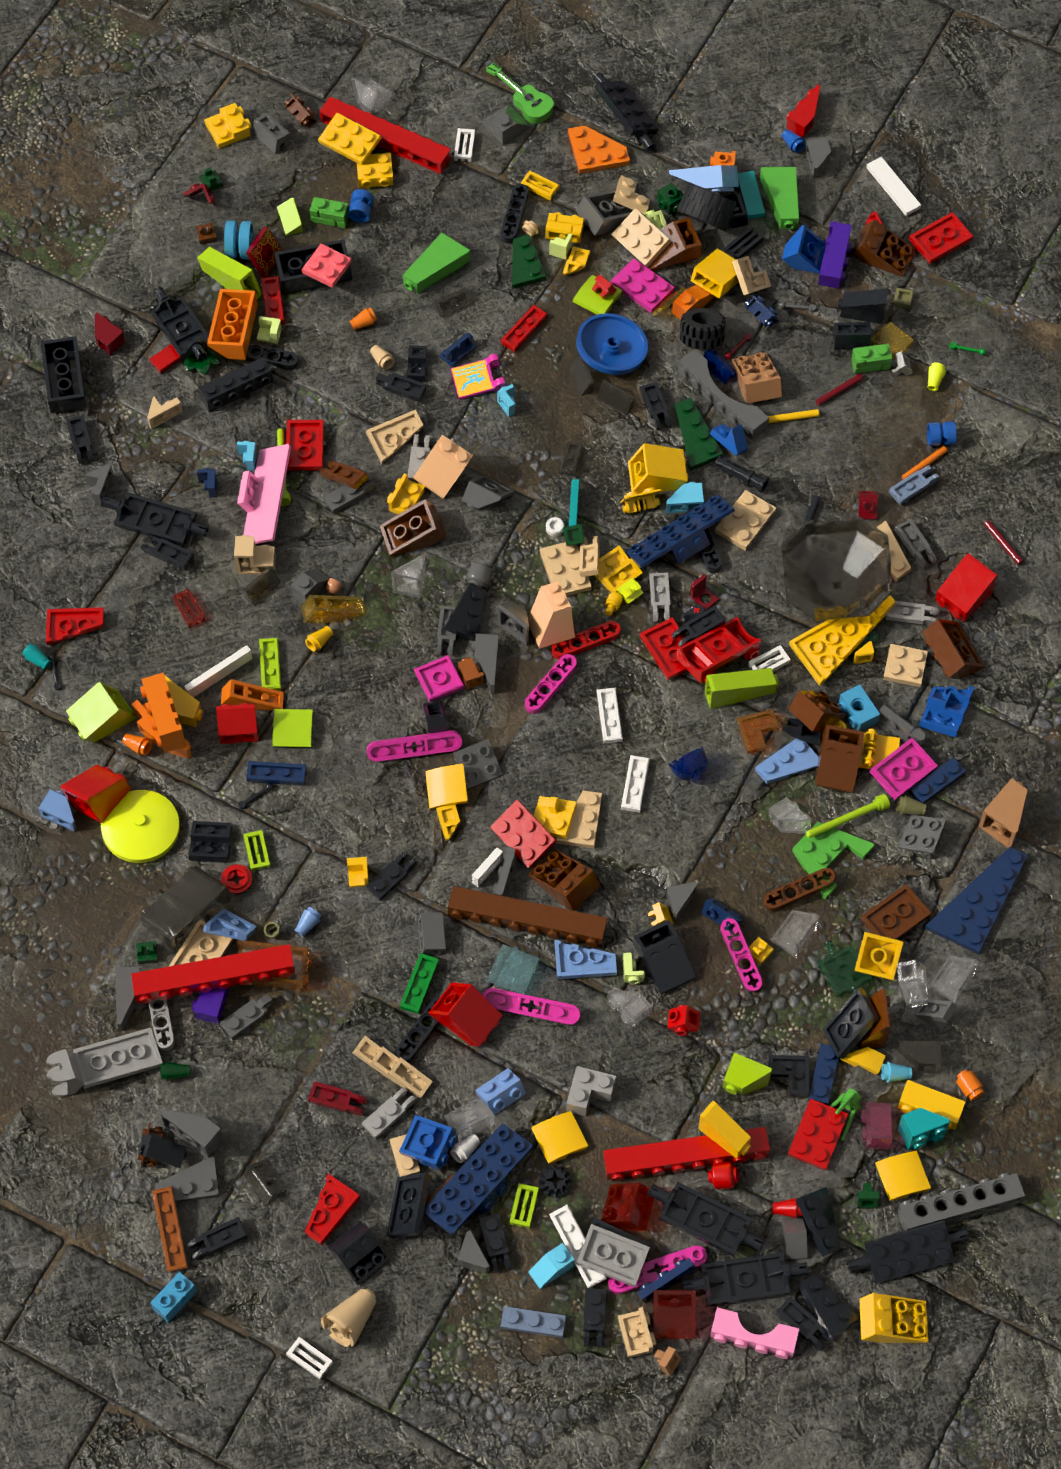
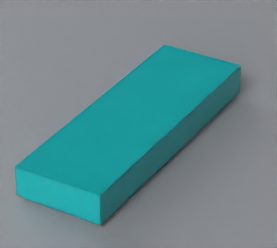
M754 171L738 173V184L747 218L765 217V210Z
M573 479L571 483L569 526L577 525L579 479Z

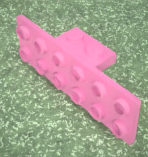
M289 444L259 450L255 475L250 471L243 472L237 504L247 512L244 535L254 536L255 544L274 541L291 451Z

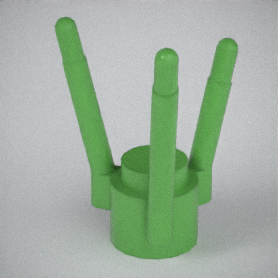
M848 1089L845 1094L842 1093L830 1105V1107L834 1108L841 1102L840 1107L835 1112L837 1115L844 1108L847 1110L853 1109L840 1138L841 1141H844L855 1114L861 1107L858 1104L861 1096L853 1089Z

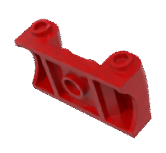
M736 617L679 647L677 659L700 684H705L707 675L715 674L717 668L742 655L745 660L756 658L759 654L761 640L749 635L742 626L740 619Z

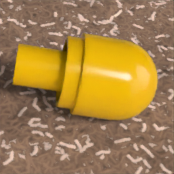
M618 592L609 594L605 602V607L607 608L605 614L607 616H612V613L619 609L622 603L621 594Z

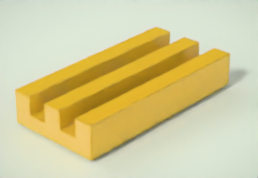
M530 170L521 182V184H525L528 187L529 191L550 201L552 196H555L556 191L560 189L559 184Z

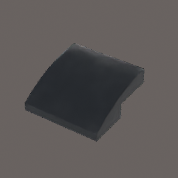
M193 821L188 859L190 861L228 863L232 823Z

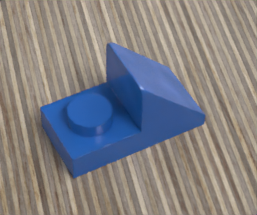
M724 424L712 428L710 435L735 456L747 451L748 446L742 424L732 429Z

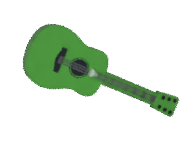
M495 63L486 68V72L498 76L515 91L513 95L514 106L521 110L524 118L529 123H542L553 114L554 102L549 95L537 91L532 85L520 87Z

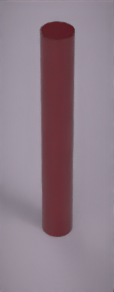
M862 375L854 376L816 399V404L820 406L863 380Z
M990 520L986 521L984 526L1014 562L1017 565H1021L1024 560Z

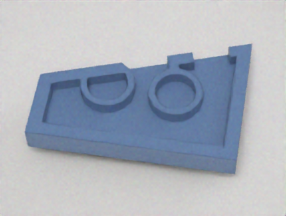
M796 738L757 765L755 771L766 784L788 778L790 775L804 773L816 768L819 757L806 742Z

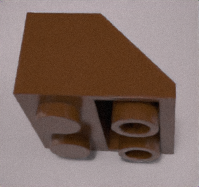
M799 690L788 708L812 732H823L826 724L833 726L846 716V713L841 710V706L832 702L829 699V695L823 691Z

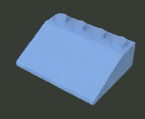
M717 165L669 170V174L700 187L711 189V192L734 191V187H739L737 166Z

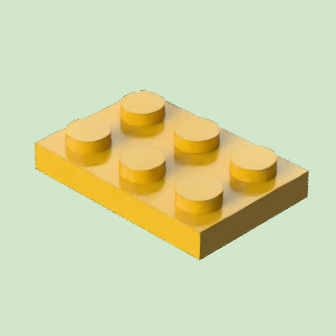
M336 113L318 141L333 151L363 165L381 140L379 134Z

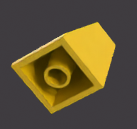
M644 443L628 461L631 491H637L639 494L644 489L655 487L656 490L661 489L660 492L675 491L687 483L688 474L686 473V458L684 457L683 449Z

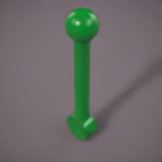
M955 342L949 344L951 350L961 349L977 352L981 355L987 353L984 348L975 349L959 346Z

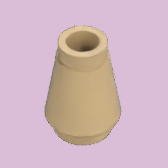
M374 345L371 348L370 353L379 368L388 370L394 365L395 361L392 354L379 347V345Z

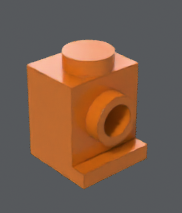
M732 151V153L715 152L714 156L710 158V166H734L736 151Z

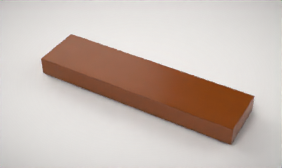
M173 1187L152 1190L167 1272L187 1269L188 1263Z

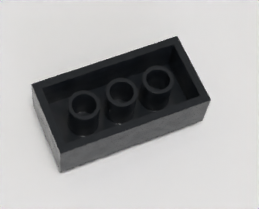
M344 239L322 243L348 257ZM320 244L274 252L282 293L325 286V284L302 273V268ZM349 265L337 283L352 280L351 265Z
M77 337L40 341L47 399L51 413L87 408Z

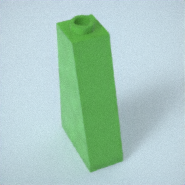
M761 167L760 182L779 228L787 230L798 229L799 211L796 167Z
M441 233L403 274V285L409 291L417 294L467 264L470 261V250Z

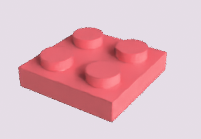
M320 244L302 268V273L333 288L352 263L351 258Z

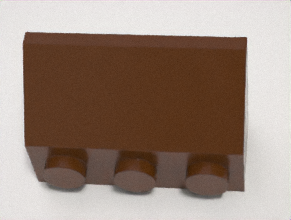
M937 619L922 632L926 644L931 647L934 652V658L940 662L943 667V673L948 678L961 679L985 668L959 622Z

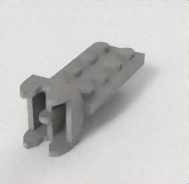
M151 1028L73 1049V1052L67 1049L57 1051L46 1060V1063L49 1065H58L47 1073L48 1079L62 1083L52 1090V1094L58 1097L75 1094L82 1086L85 1089L160 1067V1064H163Z

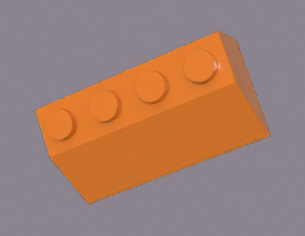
M220 289L207 346L227 359L246 360L258 307L255 291Z

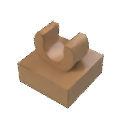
M668 1347L666 1352L658 1349L654 1355V1358L658 1359L657 1362L662 1371L669 1376L673 1374L681 1360L676 1349Z

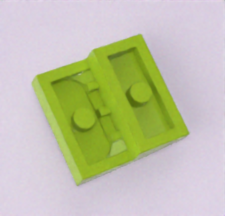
M592 275L577 292L573 302L597 315L608 313L612 309L613 303L621 297L623 290L615 287L617 291L613 295L610 294L605 299H602L599 296L602 290H599L597 294L592 290L596 282V276Z
M274 709L272 746L311 747L313 710Z

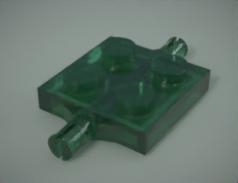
M832 941L824 944L829 955L818 961L817 966L836 998L845 993H854L857 988L872 980L870 974L855 971L858 954L852 945L845 949L836 950Z

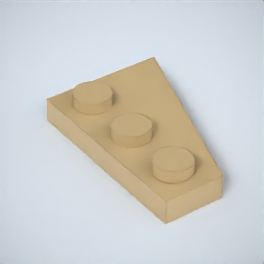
M413 410L366 430V434L381 464L410 440L414 434L418 433L423 428V423L417 411Z
M886 521L859 541L858 545L863 550L871 552L875 556V562L896 582L910 572L911 566Z
M582 791L576 802L578 806L567 839L557 837L555 844L594 849L602 793Z

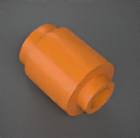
M966 1069L957 1075V1085L971 1101L984 1094V1086L972 1070L967 1071Z

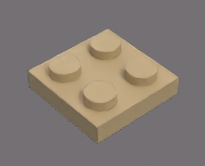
M890 644L883 680L921 687L928 651Z

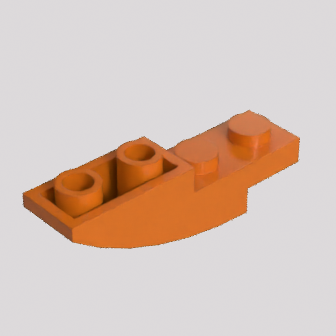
M136 700L131 705L134 714L140 719L137 721L138 729L146 738L157 745L155 736L158 735L157 730L153 731L150 719H153V717L147 713L145 704L142 705ZM185 739V747L169 751V753L190 758L192 757L190 751L192 747Z

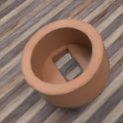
M330 578L326 589L329 593L336 594L343 585L337 580Z

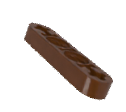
M823 868L777 888L764 896V906L767 910L774 912L827 889L835 883V873L830 868ZM823 875L830 876V881L823 879ZM816 877L818 878L820 886H817V881L815 879ZM811 881L814 887L811 890H805L803 884ZM788 889H793L796 895L793 898H788L785 896V892ZM780 893H782V898L784 902H782L781 898L779 897ZM773 898V900H776V905L769 903V899Z

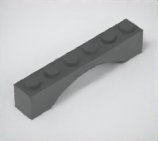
M696 349L679 360L678 371L683 378H687L695 389L702 392L705 399L711 401L719 412H723L732 424L737 426L742 424L745 436L754 439L768 428L769 417L757 406L737 402L725 395L715 385L708 370L707 359Z

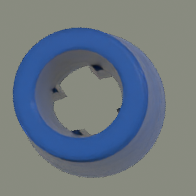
M789 129L782 133V138L792 152L800 153L804 150L806 146L804 138Z

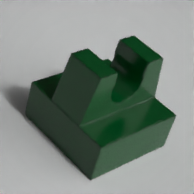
M211 167L205 169L204 174L199 175L201 183L209 185L211 191L223 187L216 170L212 171Z
M581 524L563 527L566 546L585 543Z
M156 941L136 943L138 964L158 963Z
M863 1183L862 1191H858L857 1209L878 1208L879 1191H872V1183Z

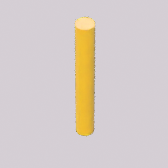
M819 410L768 416L769 423L818 417Z

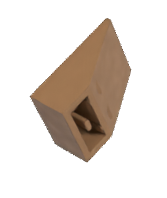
M759 352L755 355L740 356L732 359L740 390L747 404L782 397L781 378L767 352Z

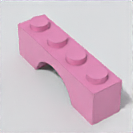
M717 1307L710 1337L719 1343H726L727 1341L735 1343L734 1345L739 1348L751 1347L758 1353L767 1354V1352L776 1354L775 1356L778 1358L788 1359V1357H793L799 1328L778 1324L774 1330L767 1334H753L741 1325L737 1312Z

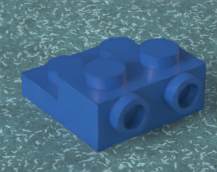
M415 1115L399 1152L401 1155L418 1160L423 1165L439 1170L441 1165H446L448 1161V1154L446 1153L449 1147H454L457 1137L452 1127Z

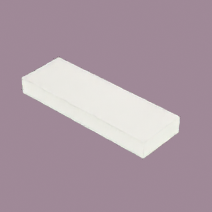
M616 688L597 690V700L603 744L623 742Z
M630 756L621 810L640 813L650 758Z

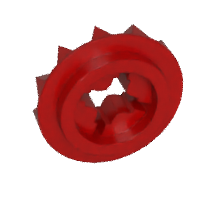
M231 865L223 871L221 884L224 890H227L230 894L237 893L239 895L243 891L247 892V889L251 886L252 874L243 865ZM236 873H237L238 878H239V879H242V880H239V884H238V885H236L235 882L232 881V880L235 879V874H236Z

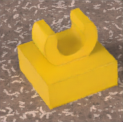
M660 902L652 905L654 911L648 913L649 917L653 918L656 916V920L651 923L652 926L667 920L674 924L668 906Z
M760 937L749 946L753 960L760 966L774 950Z

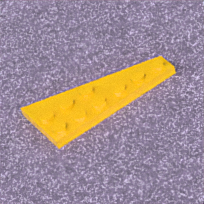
M883 588L789 641V645L818 685L821 686L895 606V600Z

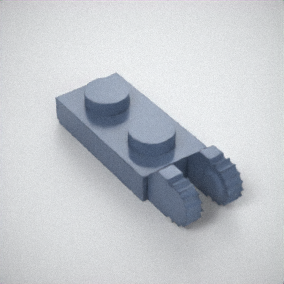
M927 466L889 489V493L901 505L933 485L940 477L938 474H933L926 479L925 476L932 471V468Z

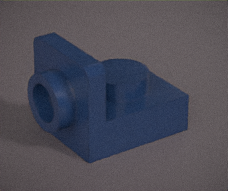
M204 468L197 470L198 481L204 482V489L208 491L209 498L217 497V475L215 469Z

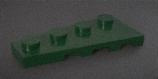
M688 398L676 403L674 409L681 430V437L684 442L690 471L717 460L719 456L723 457V452L715 438L710 435V430L693 400Z

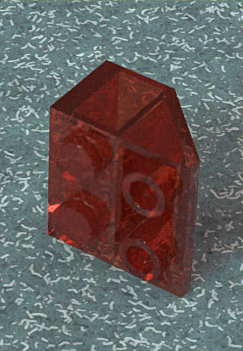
M640 1182L610 1184L601 1221L628 1231H646L654 1198L647 1196L650 1188Z
M654 1290L653 1333L655 1339L696 1338V1291Z

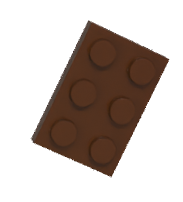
M905 884L863 914L860 920L872 934L898 940L929 918L931 912L909 886Z

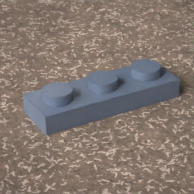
M504 1306L500 1327L506 1330L563 1338L566 1316Z

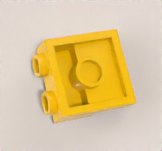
M236 103L220 108L219 114L204 119L205 125L218 148L250 136L251 123L248 118L244 119V111L241 106L237 107Z
M391 153L370 154L363 165L357 163L359 188L393 185Z

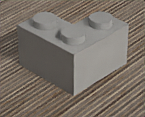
M577 1066L566 1103V1111L586 1116L591 1098L611 1103L616 1085V1076Z

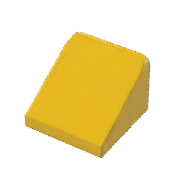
M869 641L855 652L854 664L872 662L874 656L872 641Z

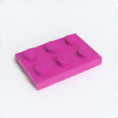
M634 258L611 280L613 286L623 290V294L650 313L674 292V286Z
M911 738L871 768L869 772L890 796L896 800L934 771L938 765Z

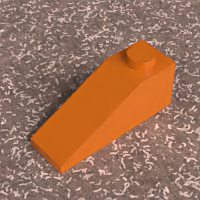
M694 285L682 292L673 301L672 313L681 320L683 313H686L688 310L703 308L715 296L700 286Z
M231 679L222 688L221 705L250 703L255 704L256 710L283 709L284 692Z

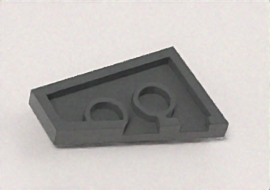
M214 1155L156 1183L155 1189L172 1186L176 1203L219 1197Z

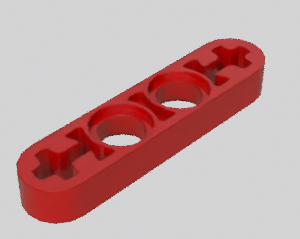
M608 621L577 633L575 638L553 644L552 656L559 660L563 655L570 654L574 656L613 641L620 636V625L615 621ZM609 628H612V630H615V633H612L611 631H609ZM595 633L598 634L600 638L596 641H593L589 638V636ZM575 640H580L583 644L580 647H574L572 643ZM557 648H560L561 650H563V653H560V651H557Z

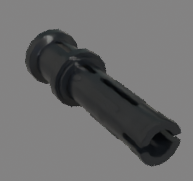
M721 456L715 462V467L741 479L745 485L757 488L760 493L768 485L769 478L757 475L754 470L748 471Z

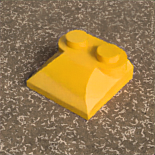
M864 932L855 971L894 980L903 941Z

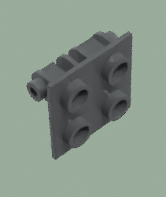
M489 739L453 753L455 764L464 765L467 789L503 775Z
M911 815L898 848L924 852V857L931 858L935 854V849L939 844L947 820Z

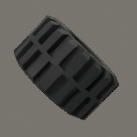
M707 308L686 311V313L682 314L680 323L681 342L688 347L699 350H709L721 346L725 339V317L721 313Z

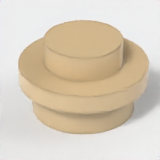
M533 221L524 222L522 229L528 235L530 234L533 237L534 234H538V226Z

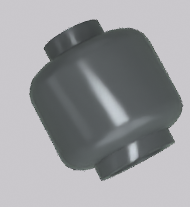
M483 561L471 564L466 575L468 585L472 584L482 589L487 588L493 576V572L489 568L490 565Z

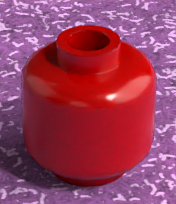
M731 1162L715 1163L712 1166V1170L708 1171L709 1183H713L714 1188L717 1190L733 1189L736 1183H739L738 1167H734Z

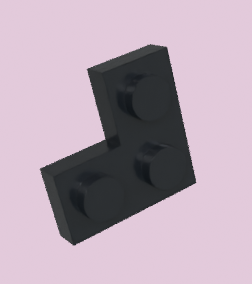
M769 1055L768 1067L772 1068L771 1077H788L789 1096L809 1097V1056Z

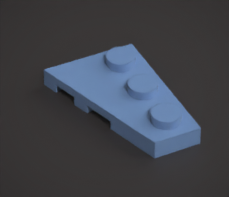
M554 940L557 979L617 975L616 956L614 953L597 949L590 950L579 947L576 944L569 945L561 943L559 940Z

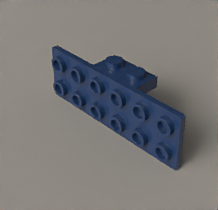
M720 495L713 496L702 505L696 506L689 513L678 517L671 524L665 525L661 530L647 536L643 541L632 545L625 552L640 568H643L670 550L676 561L681 563L711 545L704 530L735 511L734 507Z
M501 1124L425 1206L424 1215L449 1234L454 1235L475 1211L483 1215L494 1206L499 1196H503L507 1192L509 1187L507 1176L533 1149V1145L505 1124Z

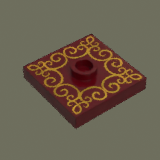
M263 227L246 251V254L263 278H267L276 265L274 252L284 250L270 229Z

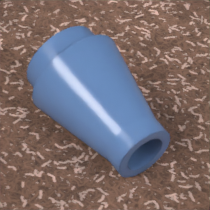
M308 907L307 910L304 909L294 931L304 937L320 922L319 919L322 915L311 907Z

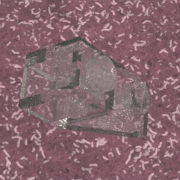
M787 797L768 808L770 821L783 833L806 834L811 829L812 821L809 815L803 813L797 803L791 802Z
M917 960L898 963V983L907 1007L927 1005L926 966Z
M609 990L607 993V1003L613 1010L617 1009L621 1014L622 1020L626 1024L630 1023L633 1028L652 1013V1005L638 991Z

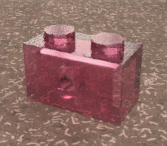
M866 1102L865 1110H861V1122L865 1123V1128H862V1140H866V1148L891 1149L893 1139L891 1103Z

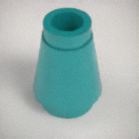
M30 643L22 653L26 660L42 669H46L51 663V660H49L37 644Z

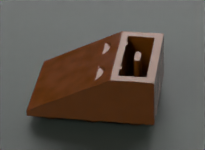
M690 217L673 221L660 229L672 242L650 264L649 268L651 271L701 257L702 244Z
M874 219L863 227L851 254L864 264L903 277L916 249Z
M826 724L821 737L815 786L853 793L864 732Z
M556 849L528 874L534 882L555 900L572 911H575L601 886L592 869Z
M881 989L868 997L879 1019L859 1041L860 1049L866 1047L871 1049L884 1048L885 1042L888 1041V1034L891 1032L890 1027L893 1026L892 1015H888L890 996H886V990Z

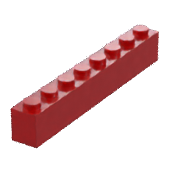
M329 97L319 111L322 123L328 125L336 113H339L379 134L381 140L376 145L377 147L436 173L442 174L451 160V149L447 146L438 144L429 138H424L399 125H394L369 112H364L339 99Z
M288 944L131 973L136 1003L146 1004L156 999L167 1000L177 995L188 996L193 992L200 991L204 993L215 988L227 989L236 984L248 985L252 981H268L274 977L286 978L291 976V974H295L291 947Z
M766 1127L744 1130L751 1137L749 1144L751 1147L744 1156L741 1154L737 1159L707 1135L604 1150L603 1158L607 1180L621 1181L625 1177L642 1178L645 1174L662 1175L666 1171L677 1173L684 1171L686 1168L698 1170L715 1163L734 1162L739 1164L748 1159H754L755 1161L763 1160L769 1156L770 1152Z

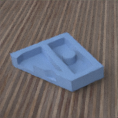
M223 908L204 925L203 931L246 941L255 933L257 926Z

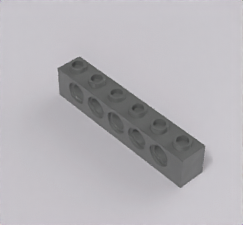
M1004 1173L997 1179L991 1180V1178H986L979 1181V1184L971 1185L969 1183L962 1185L958 1190L952 1191V1189H947L940 1192V1195H925L921 1197V1200L915 1202L907 1200L901 1203L897 1213L905 1231L941 1220L947 1224L1023 1202L1025 1194L1017 1173ZM1001 1188L1004 1194H997L994 1189ZM980 1193L984 1195L985 1199L979 1200L975 1197V1194ZM962 1199L965 1201V1205H958L955 1200ZM942 1204L946 1210L940 1211L936 1208V1205ZM923 1210L926 1212V1216H919L916 1211Z

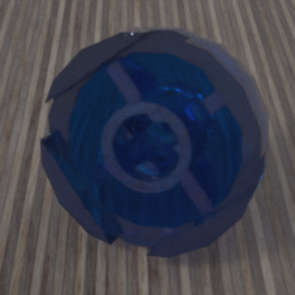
M703 747L683 755L678 761L674 760L668 765L678 779L695 782L703 778L702 773L708 767V758Z

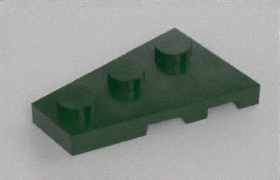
M530 234L514 238L512 289L546 280V275Z

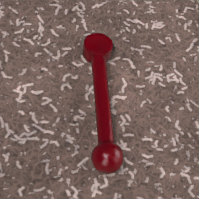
M745 334L744 339L730 352L725 353V358L730 359L738 348L746 341L751 340V335Z

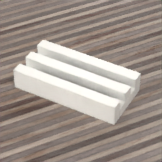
M458 128L454 161H458V159H461V161H465V159H468V162L472 161L475 130ZM461 134H464L462 154H459ZM468 134H471V137H470V145H469V152H468V155H467V154H466L467 139H468Z
M779 645L749 661L748 666L752 670L767 667L771 668L772 672L789 664L791 659L782 646ZM778 653H781V654L778 655L777 657H775V658H773V659H770V660L766 661L765 663H763V664H761V665H759V666H757V667L755 666V665L761 663L762 661H764V660H766V659H768V658H770V657H772V656H774V655H776V654H778Z
M496 848L472 874V883L475 886L479 887L503 861V852L500 849Z
M298 1337L286 1353L290 1359L320 1380L323 1374L327 1372L329 1366L333 1364L331 1359L300 1337ZM299 1344L324 1361L325 1365L323 1366L298 1348ZM293 1352H297L299 1355H301L306 1360L311 1362L313 1365L318 1367L320 1371L318 1372L317 1370H315L313 1367H311L302 1359L293 1354Z

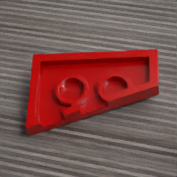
M104 608L47 609L46 645L48 646L104 628Z
M328 1174L325 1186L320 1192L317 1206L313 1210L306 1227V1235L322 1246L361 1199L360 1195Z

